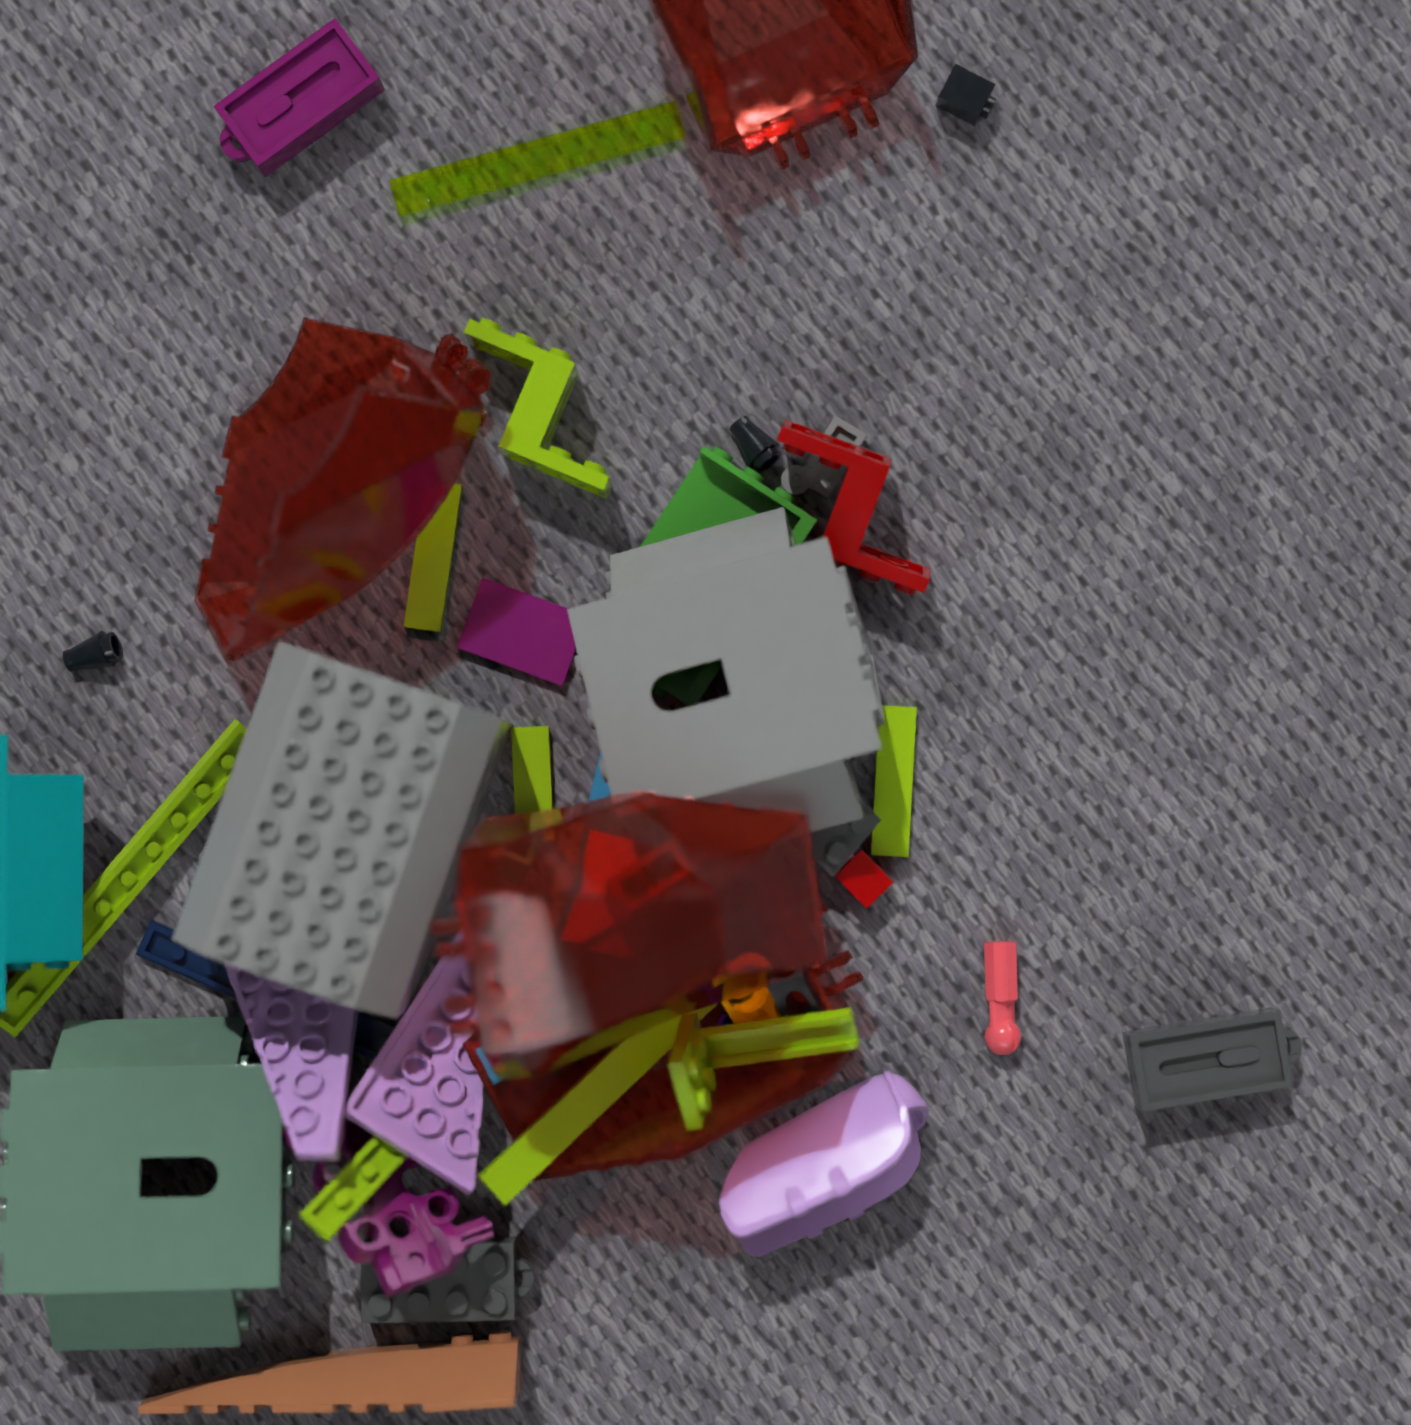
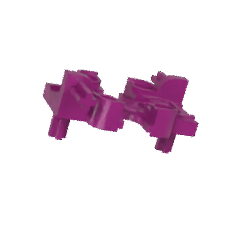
M345 1116L338 1161H317L313 1169L312 1179L318 1194L337 1175L330 1172L327 1165H335L342 1170L374 1137L373 1134ZM285 1128L284 1133L287 1137L286 1143L288 1147H291L293 1151L294 1148L291 1143L289 1133L287 1131V1128ZM409 1157L363 1204L364 1215L362 1218L344 1224L337 1232L339 1243L348 1259L358 1264L372 1263L386 1297L402 1291L409 1292L415 1286L454 1272L467 1247L494 1237L491 1229L493 1225L490 1219L487 1220L485 1216L457 1227L452 1224L458 1213L459 1204L451 1185L424 1196H416L409 1193L403 1186V1174L411 1168L421 1166V1164ZM434 1207L439 1209L443 1217L432 1215L428 1208ZM394 1220L403 1221L408 1226L409 1235L402 1238L395 1237L389 1231V1223ZM364 1233L369 1235L373 1243H363L357 1234Z

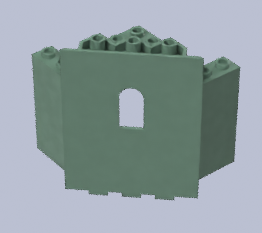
M244 1016L65 1020L50 1069L11 1070L9 1109H2L0 1141L5 1142L3 1151L4 1165H0V1198H3L1 1205L2 1222H0V1254H4L2 1259V1295L42 1294L54 1351L240 1347L244 1330H250L251 1308L250 1306H244L247 1289L280 1287L281 1260L285 1259L287 1244H293L294 1221L287 1220L285 1202L288 1188H294L295 1167L294 1164H288L286 1152L287 1137L284 1133L286 1126L262 1064H251L249 1054H255L256 1048ZM203 1157L212 1161L217 1168V1184L206 1195L141 1198L142 1158Z

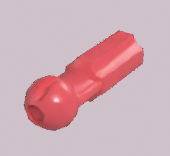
M1016 941L984 942L985 998L989 1002V1025L986 1028L984 1039L991 1052L997 1055H1009L1016 1051L1022 1038L1020 1029L1015 1023V1001L1018 999Z

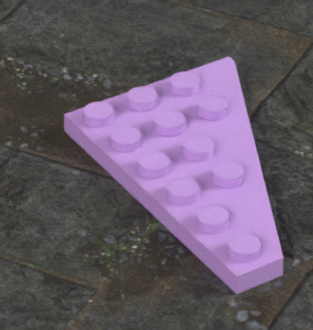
M464 923L347 1101L344 1116L469 1195L476 1185L475 1173L479 1151L478 1138L481 1126L485 1070L475 1050L488 1043L491 988L493 986V963L495 961L496 942Z
M224 963L298 1159L338 1161L359 1010Z

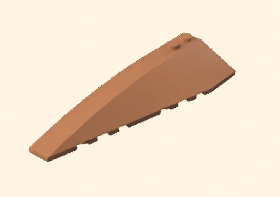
M510 1330L491 1331L488 1333L489 1338H474L473 1333L463 1332L452 1334L451 1340L369 1346L282 1360L215 1376L145 1398L138 1406V1414H184L192 1411V1406H199L200 1412L219 1413L230 1409L231 1405H238L239 1413H255L258 1411L257 1409L265 1408L268 1405H272V1413H333L340 1409L339 1405H347V1410L352 1412H368L378 1408V1404H386L389 1412H405L407 1408L417 1404L423 1405V1412L515 1407L523 1383L521 1337L511 1336Z

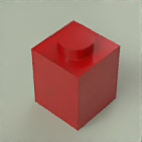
M862 849L853 853L834 876L866 909L894 883Z

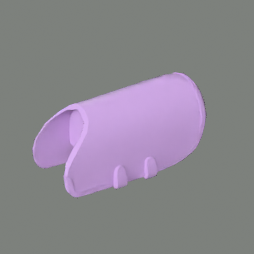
M884 1071L883 1074L865 1079L764 1135L744 1144L743 1149L724 1180L719 1198L720 1215L727 1229L733 1236L737 1237L746 1253L753 1257H761L807 1236L809 1239L821 1235L823 1234V1229L847 1218H850L852 1221L865 1215L864 1210L890 1197L906 1185L918 1168L921 1147L917 1131L925 1125L928 1118L929 1108L927 1102L922 1099L917 1090L903 1077L890 1071Z

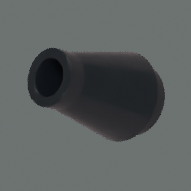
M747 416L739 418L731 425L729 430L734 435L750 468L755 467L758 472H763L779 460L782 455L778 449L779 443L751 422Z
M100 631L73 648L63 651V661L70 672L82 669L114 667L116 662L121 661L123 658L120 640L114 632L106 633Z

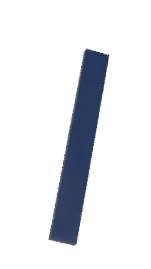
M155 920L150 921L135 955L237 999L223 962L203 956L172 940L175 929ZM359 1011L353 1051L375 1060L396 1026Z

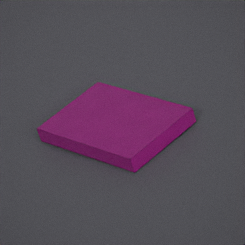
M482 578L457 645V648L560 686H563L577 650L567 611L569 608Z

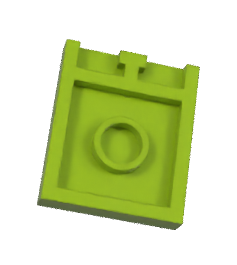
M852 1008L702 1029L697 1012L682 1014L668 1066L686 1129H702L706 1112L711 1110L710 1095L711 1091L716 1090L714 1068L856 1049L859 1046L860 1039Z

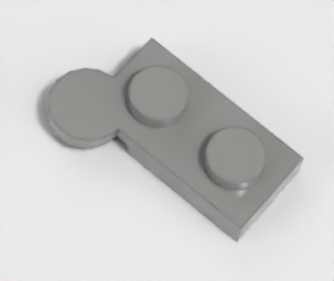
M836 415L825 431L827 435L857 446H861L867 434ZM811 454L804 467L792 465L785 469L781 476V485L791 495H801L807 489H810L828 500L846 471L847 466L841 465L840 470L820 464L818 462L820 456Z

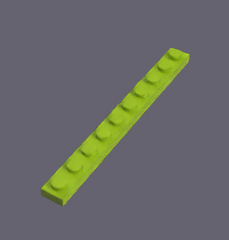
M234 719L84 893L82 959L224 795L247 728L238 720ZM69 961V968L46 969L45 962H31L30 970H18L6 984V1011H0V1027L13 1037H16L81 961Z

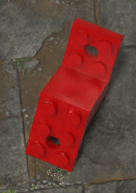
M786 419L777 437V441L784 443L783 450L804 457L806 451L820 456L818 460L820 464L840 470L841 465L848 467L822 538H828L836 567H843L847 564L858 568V575L866 579L879 582L882 577L895 582V589L910 595H915L916 590L925 593L930 580V568L862 543L890 469L892 458Z

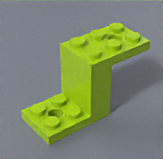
M469 318L464 334L470 346L530 371L498 445L503 456L607 499L612 488L610 476L605 472V467L589 460H585L584 465H581L570 458L571 453L556 446L550 445L549 450H547L579 376L575 362L571 361L572 355L555 347H551L549 352L536 346L537 341L519 332H516L514 337L501 331V325L489 319L481 318L480 322Z

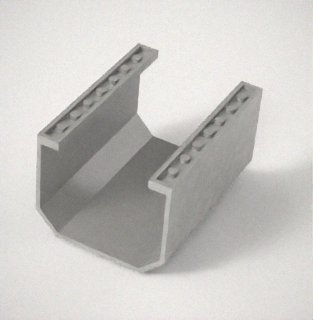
M278 641L172 940L203 956L342 1005L398 1018L408 1010L419 992L513 724L457 702Z

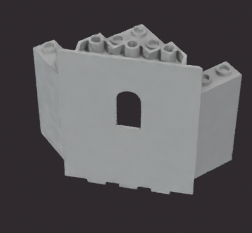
M781 507L610 555V571L605 572L610 592H606V598L567 609L578 653L574 657L575 666L579 677L584 679L590 707L587 708V716L592 730H596L603 758L599 760L600 771L603 780L609 784L617 819L657 809L660 821L662 823L668 822L669 824L668 838L674 841L689 864L863 819L860 794L848 758L882 749L876 726L885 724V718L870 643L845 566L837 568L834 564L828 538L824 537L795 545L794 535L785 508ZM722 660L730 696L676 711H664L655 705L652 699V689L654 683L660 677Z

